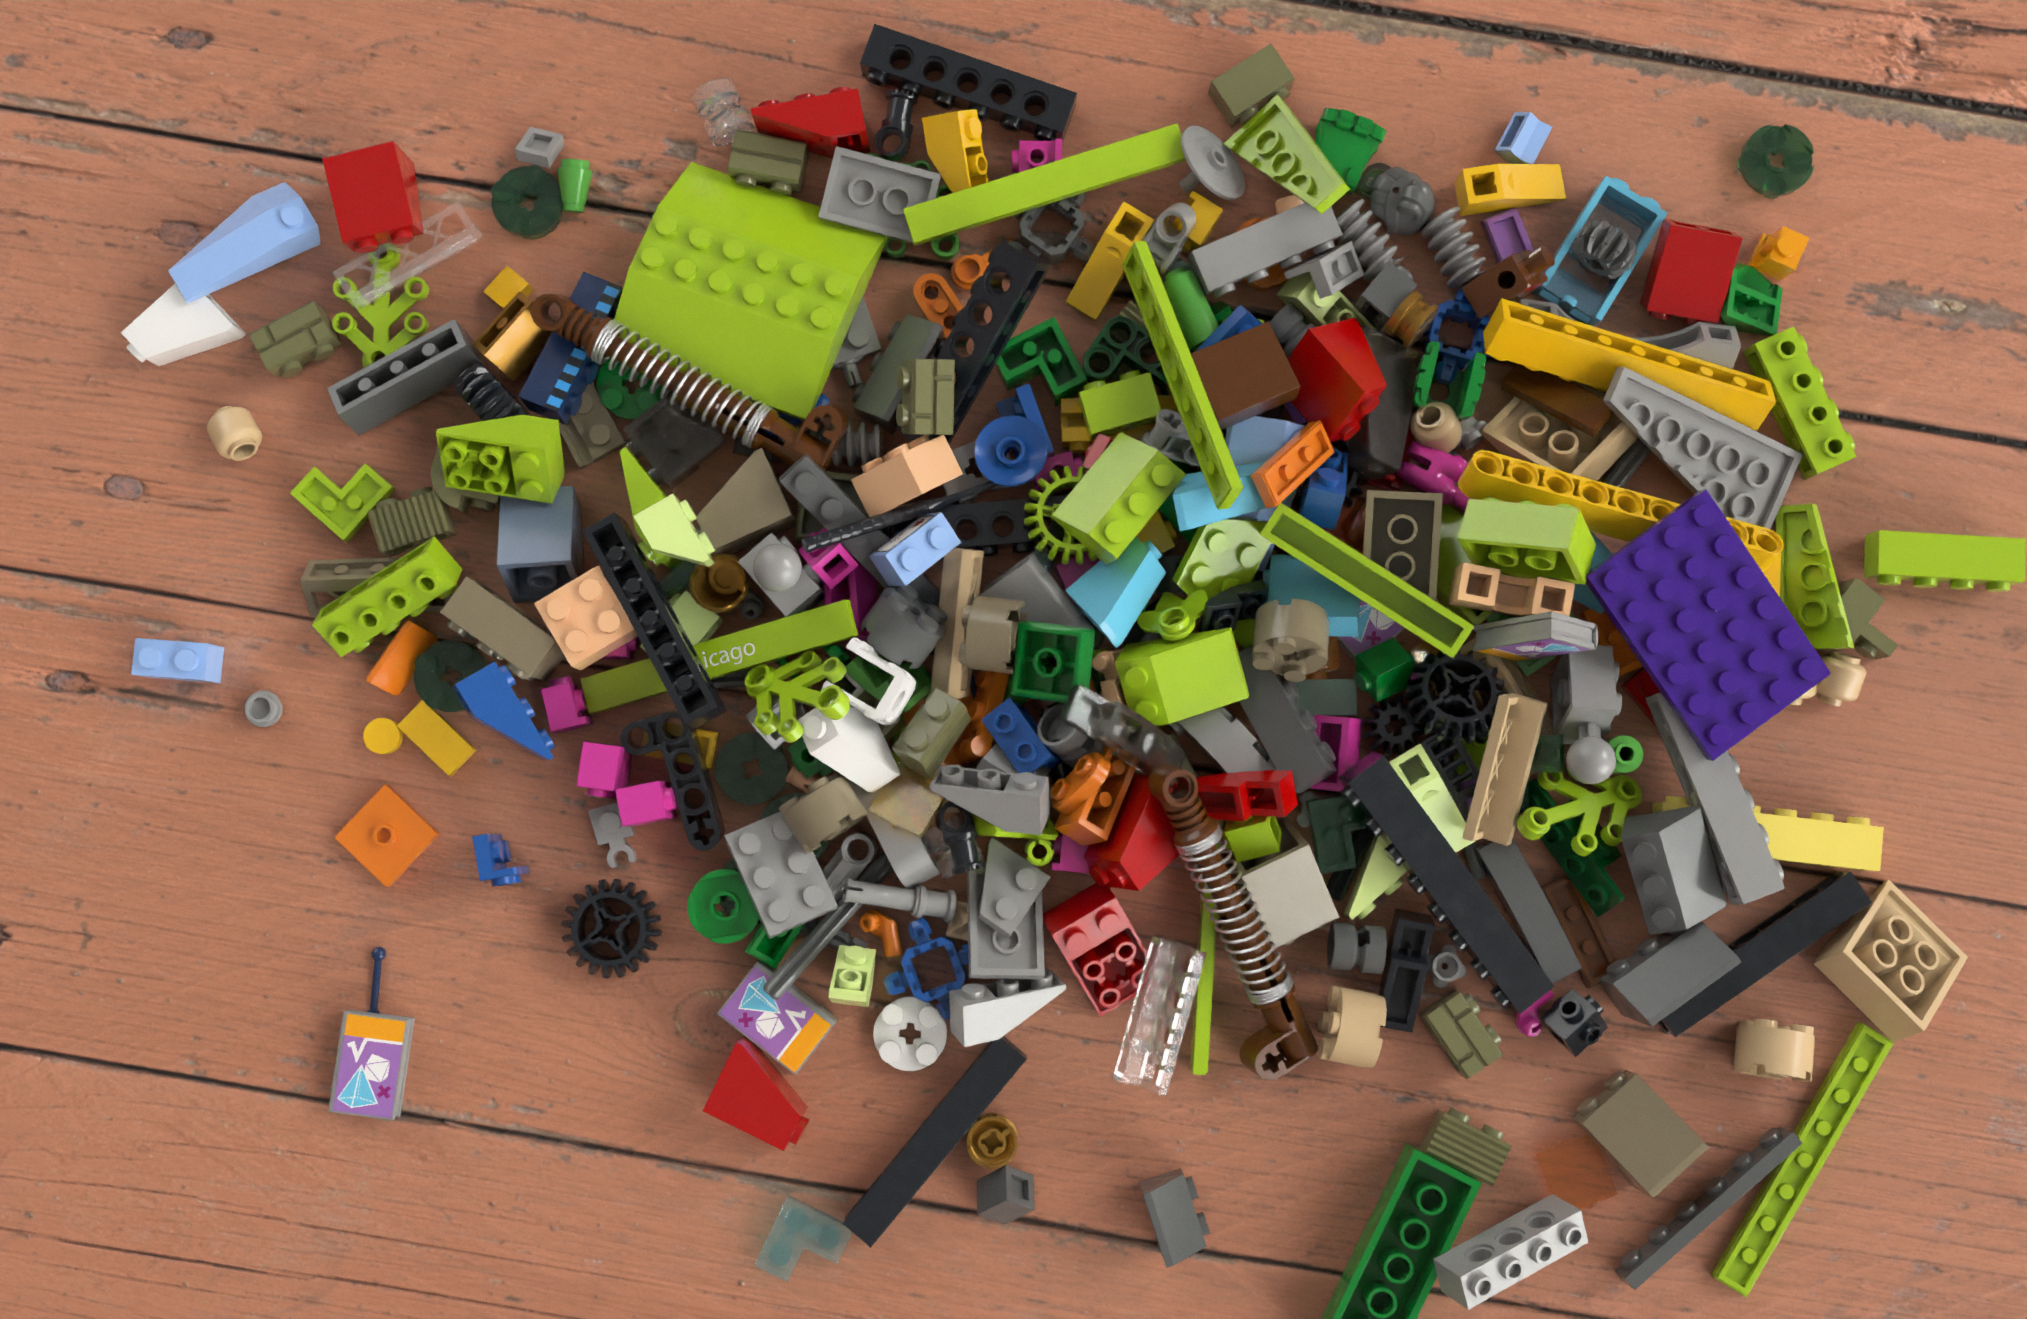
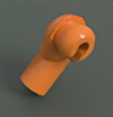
M869 910L861 915L859 919L860 928L864 932H870L882 939L885 957L903 954L898 925L894 919L879 910Z

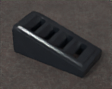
M1435 732L1420 741L1418 745L1421 744L1456 806L1473 797L1479 770L1461 740L1458 744L1451 745L1435 755L1432 751L1434 747L1447 739L1451 742L1449 736H1445L1443 741L1438 742V733ZM1457 752L1460 757L1442 768L1439 762ZM1465 764L1468 770L1451 780L1448 778L1447 774ZM1471 776L1474 778L1475 783L1460 792L1456 791L1454 786Z

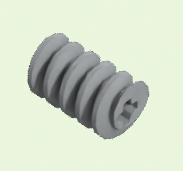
M1360 199L1336 217L1343 233L1338 240V244L1341 245L1352 241L1357 257L1360 256L1358 260L1362 269L1368 268L1362 277L1367 282L1374 280L1388 262L1396 266L1405 257L1392 258L1398 249L1397 245L1384 247L1385 242L1390 236L1388 233L1376 236L1375 233L1381 226V223L1376 222L1370 225L1367 223L1373 212L1369 210L1360 213L1359 209L1365 202L1364 199Z
M1459 206L1446 210L1431 219L1421 232L1423 238H1433L1427 245L1430 251L1440 250L1434 256V261L1437 264L1446 263L1440 270L1441 275H1453L1446 283L1449 289L1460 288L1462 285L1468 284L1488 271L1479 270V267L1486 261L1485 257L1473 258L1472 256L1480 248L1479 244L1469 246L1466 244L1474 235L1473 232H1460V229L1467 223V220H1454L1453 218L1461 210Z
M848 421L847 432L833 456L834 465L840 466L845 457L849 467L852 468L856 466L859 458H861L862 465L873 459L882 458L883 435L880 425L875 424L872 432L867 433L865 422H861L857 432H853L851 422ZM831 423L828 429L823 428L822 431L817 432L810 430L809 434L830 445L832 441L822 435L826 430L834 429L835 426Z

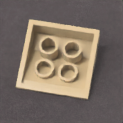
M1571 381V383L1602 399L1606 395L1605 392L1598 391L1590 385ZM1514 397L1482 429L1483 436L1502 455L1596 481L1637 440V436L1615 413L1596 435L1591 437L1517 397Z
M1888 879L1869 897L1872 903L1850 917L1828 940L1813 964L1892 1042H1896L1925 1031L1968 956Z

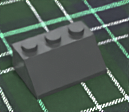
M906 314L902 323L899 321L894 323L887 337V340L891 341L885 353L880 351L877 353L869 369L873 372L867 384L861 383L852 397V402L855 403L853 409L856 415L874 425L879 424L881 429L892 435L898 427L896 421L897 406L902 404V389H899L897 385L898 367L903 366V359H936V349L945 340L943 326Z
M1700 805L1625 817L1621 839L1649 935L1687 930L1727 906L1726 896Z
M1701 921L1687 930L1662 933L1656 938L1644 940L1636 947L1637 952L1630 957L1619 959L1610 964L1606 969L1608 973L1599 980L1621 1015L1652 1027L1739 965L1741 960Z

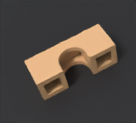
M1462 563L1454 568L1448 604L1514 617L1551 611L1570 616L1574 583L1543 577L1531 579L1512 577L1501 574V569L1469 563Z

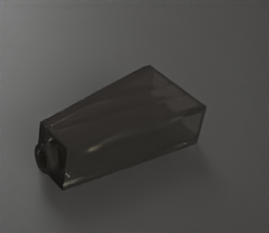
M1364 325L1361 327L1386 381L1387 387L1379 396L1380 403L1378 406L1366 414L1359 423L1361 425L1360 430L1347 440L1348 462L1350 467L1361 471L1363 476L1379 480L1399 471L1401 468L1413 408V397L1416 392L1413 388L1416 375H1418L1419 362L1423 354L1411 348L1408 349L1402 343Z

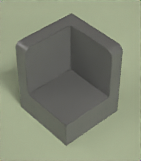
M1005 1165L977 1181L978 1216L1001 1224H1008L1035 1210L1033 1175Z

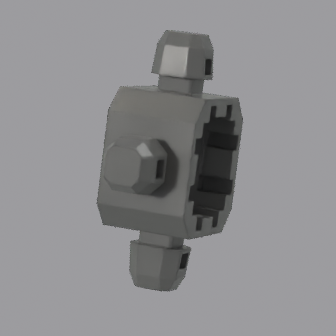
M1086 193L1013 215L1018 220L1022 218L1019 222L1021 245L1050 265L1063 263L1070 252L1073 253V258L1082 263H1087L1096 247L1086 237L1081 239L1084 231V219L1082 211L1079 209L1085 200ZM1046 210L1050 212L1054 210L1066 221L1072 222V230L1057 248L1053 245L1049 247L1044 241L1031 235V227L1041 213L1044 214Z

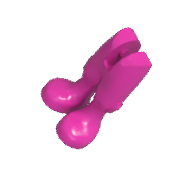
M1412 441L1406 454L1415 461L1428 466L1429 469L1426 471L1411 463L1401 462L1395 474L1424 493H1442L1443 505H1449L1452 502L1465 512L1468 500L1472 498L1463 494L1454 483H1458L1459 477L1468 462L1460 455L1453 456L1441 450L1426 447Z

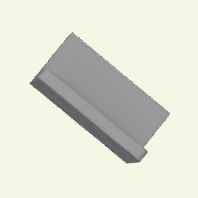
M1352 241L1338 245L1315 256L1314 254L1284 272L1286 279L1310 271L1320 299L1333 295L1364 275Z

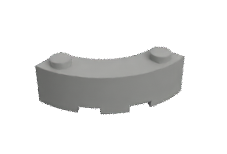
M1223 706L1167 724L1176 735L1179 736L1183 732L1222 773L1277 770L1268 753L1256 742L1257 739L1237 718L1234 719Z

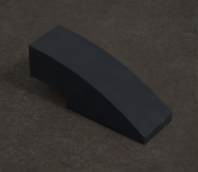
M1395 908L1379 995L1384 996L1386 1000V1025L1380 1027L1411 1033L1413 1031L1429 966L1427 957L1435 928L1431 915Z

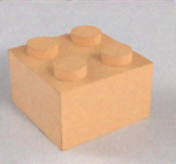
M926 434L911 441L908 445L906 443L887 452L882 458H876L862 465L861 468L864 473L851 479L868 516L872 517L900 506L963 473L945 436L941 435L930 440Z
M599 565L534 603L570 666L578 670H583L638 637L602 567Z

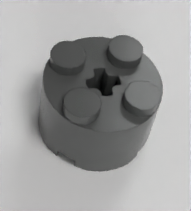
M910 585L887 587L860 623L861 632L865 628L868 630L870 635L866 640L881 655L898 665L903 660L912 662L909 668L917 669L945 634L946 627L944 623L948 617L939 607L935 605L929 606L918 598V592Z

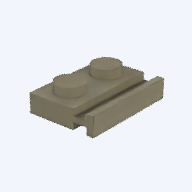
M593 382L588 384L583 392L581 407L577 414L571 416L567 425L559 422L560 433L580 469L586 468L587 465L594 461L597 462L627 445L609 410L601 402Z

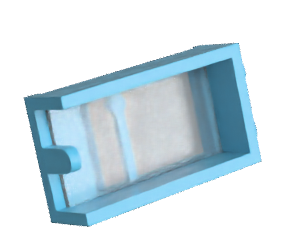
M1605 176L1594 189V192L1554 254L1555 264L1544 271L1548 281L1531 293L1546 302L1556 303L1567 315L1575 320L1595 327L1602 321L1668 213L1662 210L1659 203L1654 199L1645 196L1641 197L1631 191L1628 184L1624 181ZM1592 220L1601 223L1605 221L1613 227H1618L1621 232L1629 235L1628 239L1636 244L1637 254L1634 257V262L1617 279L1601 278L1597 273H1591L1587 267L1581 266V261L1573 256L1571 246L1575 242V237Z

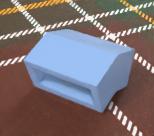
M1514 112L1495 151L1509 164H1534L1552 127L1538 120L1531 112Z

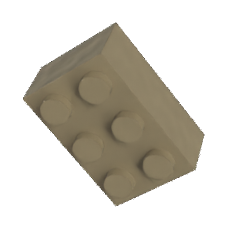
M1367 490L1363 555L1436 601L1443 494Z
M467 576L440 612L450 619L446 624L450 629L463 637L467 636L473 641L475 638L478 639L477 648L492 658L496 657L501 661H504V659L509 661L506 666L507 669L523 680L526 678L533 682L536 678L546 682L565 656L548 629L486 585Z

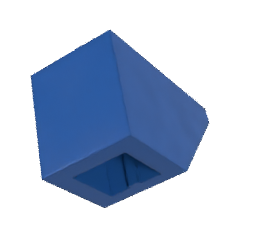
M1333 448L1334 453L1305 479L1299 509L1300 515L1319 527L1335 530L1346 496L1348 453L1340 452Z

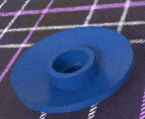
M1015 415L1003 416L987 424L978 435L974 448L975 461L983 476L994 484L1005 487L1023 485L1035 478L1044 467L1048 453L1047 442L1041 429L1031 420ZM1012 450L1019 452V456L1015 460H1008L1006 458L1007 453Z

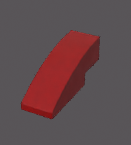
M1292 770L1244 771L1196 777L1198 796L1206 809V813L1215 820L1246 821L1251 815L1285 817L1298 805ZM1178 781L1173 783L1174 790L1177 787Z

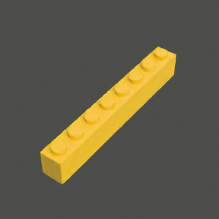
M1501 298L1483 332L1485 354L1490 355L1496 360H1507L1524 365L1532 371H1544L1554 374L1565 381H1577L1590 385L1601 392L1608 390L1617 367H1626L1755 431L1759 429L1776 403L1771 381L1503 298Z

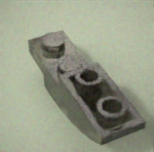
M1073 685L1059 720L1113 750L1111 753L1113 756L1146 775H1151L1152 771L1162 764H1172L1181 768L1186 753L1162 730L1118 701L1109 702L1082 685ZM1177 777L1171 780L1170 787H1173Z

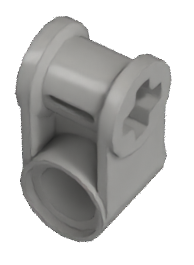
M1175 203L1162 212L1151 230L1142 240L1147 242L1155 265L1160 269V274L1163 276L1169 272L1176 262L1184 243L1196 224L1194 210L1185 203ZM1170 215L1177 216L1183 224L1182 230L1174 229L1171 226Z
M1171 409L1160 410L1156 416L1155 426L1151 431H1147L1144 434L1142 442L1159 450L1168 459L1199 467L1200 464L1180 413Z

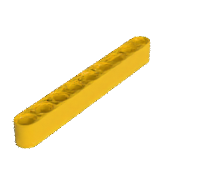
M1480 450L1473 454L1458 480L1461 492L1472 499L1483 500L1484 498L1491 497L1502 502L1519 503L1520 501L1527 500L1538 505L1556 506L1562 503L1572 505L1580 509L1589 531L1627 542L1633 540L1681 505L1487 450ZM1726 517L1764 573L1784 548L1781 537L1768 528Z

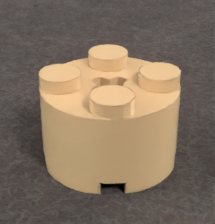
M1331 985L1327 997L1328 1012L1321 1011L1318 1021V1032L1324 1033V1037H1322L1319 1045L1318 1058L1357 1067L1373 1068L1378 1060L1383 1039L1378 1037L1380 1026L1386 1025L1387 1009L1385 997L1374 993Z
M1754 1019V1021L1739 1020V1026L1736 1029L1734 1072L1780 1080V1078H1788L1790 1076L1792 1081H1812L1815 1044L1814 1027L1791 1024L1790 1027L1777 1026V1021L1768 1019Z

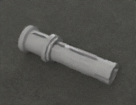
M846 878L843 886V891H846V894H842L843 902L909 911L910 915H913L914 918H921L922 915L942 918L943 922L951 923L956 909L957 897L954 890H948L946 893L926 890V887L922 885L914 886L912 890L856 881Z

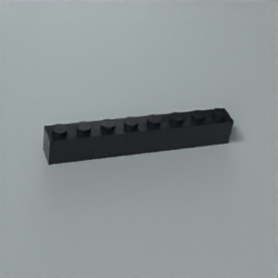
M1372 751L1338 778L1345 787L1341 791L1344 798L1354 809L1358 806L1366 815V818L1362 821L1367 829L1376 838L1381 835L1388 845L1384 849L1385 853L1396 866L1399 867L1401 864L1410 874L1405 878L1408 884L1418 895L1424 893L1430 901V904L1427 906L1429 912L1440 924L1445 921L1452 931L1448 934V937L1459 951L1463 952L1466 950L1473 959L1469 963L1470 967L1481 980L1484 981L1486 978L1494 987L1490 993L1503 1009L1509 1006L1521 1014L1555 987L1384 755Z

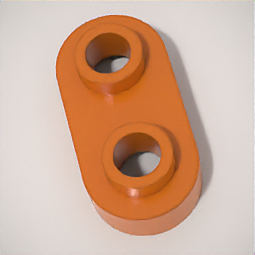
M927 273L919 277L913 287L914 299L928 321L943 326L945 339H947L952 329L946 328L944 323L947 319H954L963 306L942 276L935 273ZM930 289H934L938 292V296L931 300L925 297V293Z
M1098 752L1082 756L1076 763L1075 768L1064 779H1059L1053 785L1050 791L1051 806L1064 815L1073 813L1106 780L1111 768V762Z

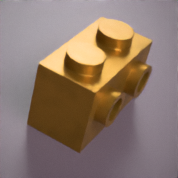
M520 291L472 344L473 347L514 382L519 376L526 374L530 370L534 359L542 352L552 333L551 331L539 328L534 323L531 316L533 301Z

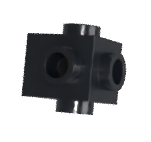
M1573 988L1565 996L1559 997L1541 1017L1550 1034L1575 1057L1587 1046L1596 1043L1608 1028L1600 1015L1604 1010L1599 1003L1590 995L1583 998Z

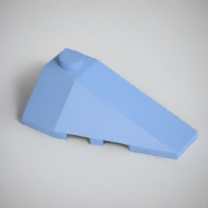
M283 182L251 196L169 269L168 272L188 304L320 245L319 227L302 198L288 184Z
M1254 416L1228 427L1225 442L1235 466L1264 462L1271 458L1305 426L1286 420ZM1298 487L1281 503L1290 508ZM1278 506L1243 514L1240 517L1269 520ZM1270 544L1257 569L1258 571H1264L1275 544Z

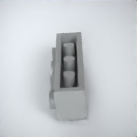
M1303 203L1195 249L1187 257L1205 296L1214 293L1215 298H1218L1236 290L1234 283L1247 278L1248 283L1251 284L1269 275L1267 269L1280 264L1283 270L1301 262V254L1313 250L1316 256L1334 248L1333 241L1343 234L1331 207L1323 214H1320L1308 204Z

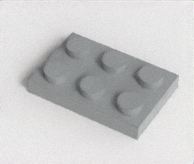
M836 146L818 217L822 220L913 244L903 214V208L935 199L941 174Z
M781 812L724 835L727 847L769 939L838 908L814 852L804 853L781 817Z
M970 867L971 871L967 872L969 978L1042 980L1045 976L1042 891L1008 939L978 918L985 867L972 870Z

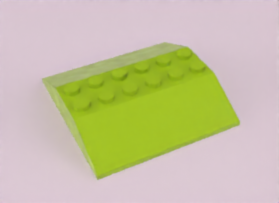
M691 162L660 202L629 267L614 319L622 323L623 326H628L629 333L637 331L640 339L648 337L650 345L658 343L660 351L668 348L670 350V357L678 354L681 362L690 361L691 368L699 366L701 374L709 371L712 380L719 377L722 385L731 384L732 391L740 389L742 397L751 395L753 403L760 400L762 404L766 403V405H769L778 412L805 421L818 402L888 237L819 219L818 216L821 208L819 206L782 193L772 192L770 189L759 185L753 188L735 184L736 178ZM623 329V338L626 337V329ZM633 335L628 341L635 344L637 336ZM644 340L639 344V347L646 350L647 341ZM654 346L649 352L656 356L657 347ZM664 352L659 358L666 361L667 352ZM674 358L669 364L677 367V358ZM684 364L680 370L686 372L688 364Z

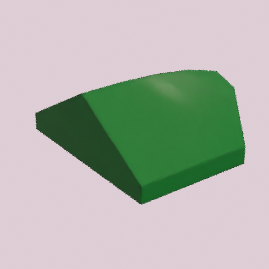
M1740 262L1734 267L1721 317L1726 325L1735 326L1739 332L1773 336L1777 334L1783 289L1778 284H1772L1757 269Z

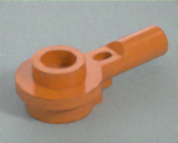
M993 249L982 256L974 253L973 255L958 257L951 267V278L954 284L963 290H971L973 283L977 278L983 276L988 267V258Z

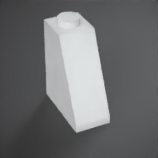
M176 284L169 288L121 332L130 342L126 348L142 363L148 360L157 366H162L242 339L246 335L241 327L210 294L187 304Z
M850 707L848 713L843 718L833 720L825 718L817 708H814L798 719L803 725L804 732L802 737L809 753L866 791L873 793L901 775L878 723L864 716V713L860 710Z

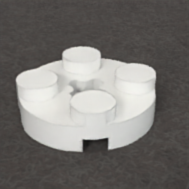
M914 996L900 997L886 1005L877 1017L873 1031L875 1047L881 1059L894 1068L903 1071L921 1070L933 1064L943 1051L947 1040L946 1021L931 1002L921 1001ZM907 1023H913L915 1030L921 1031V1038H915L913 1044L906 1043V1038L900 1036V1030L906 1029Z

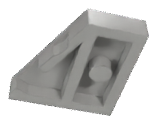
M992 837L986 850L987 858L983 873V890L978 918L1009 939L1051 877Z

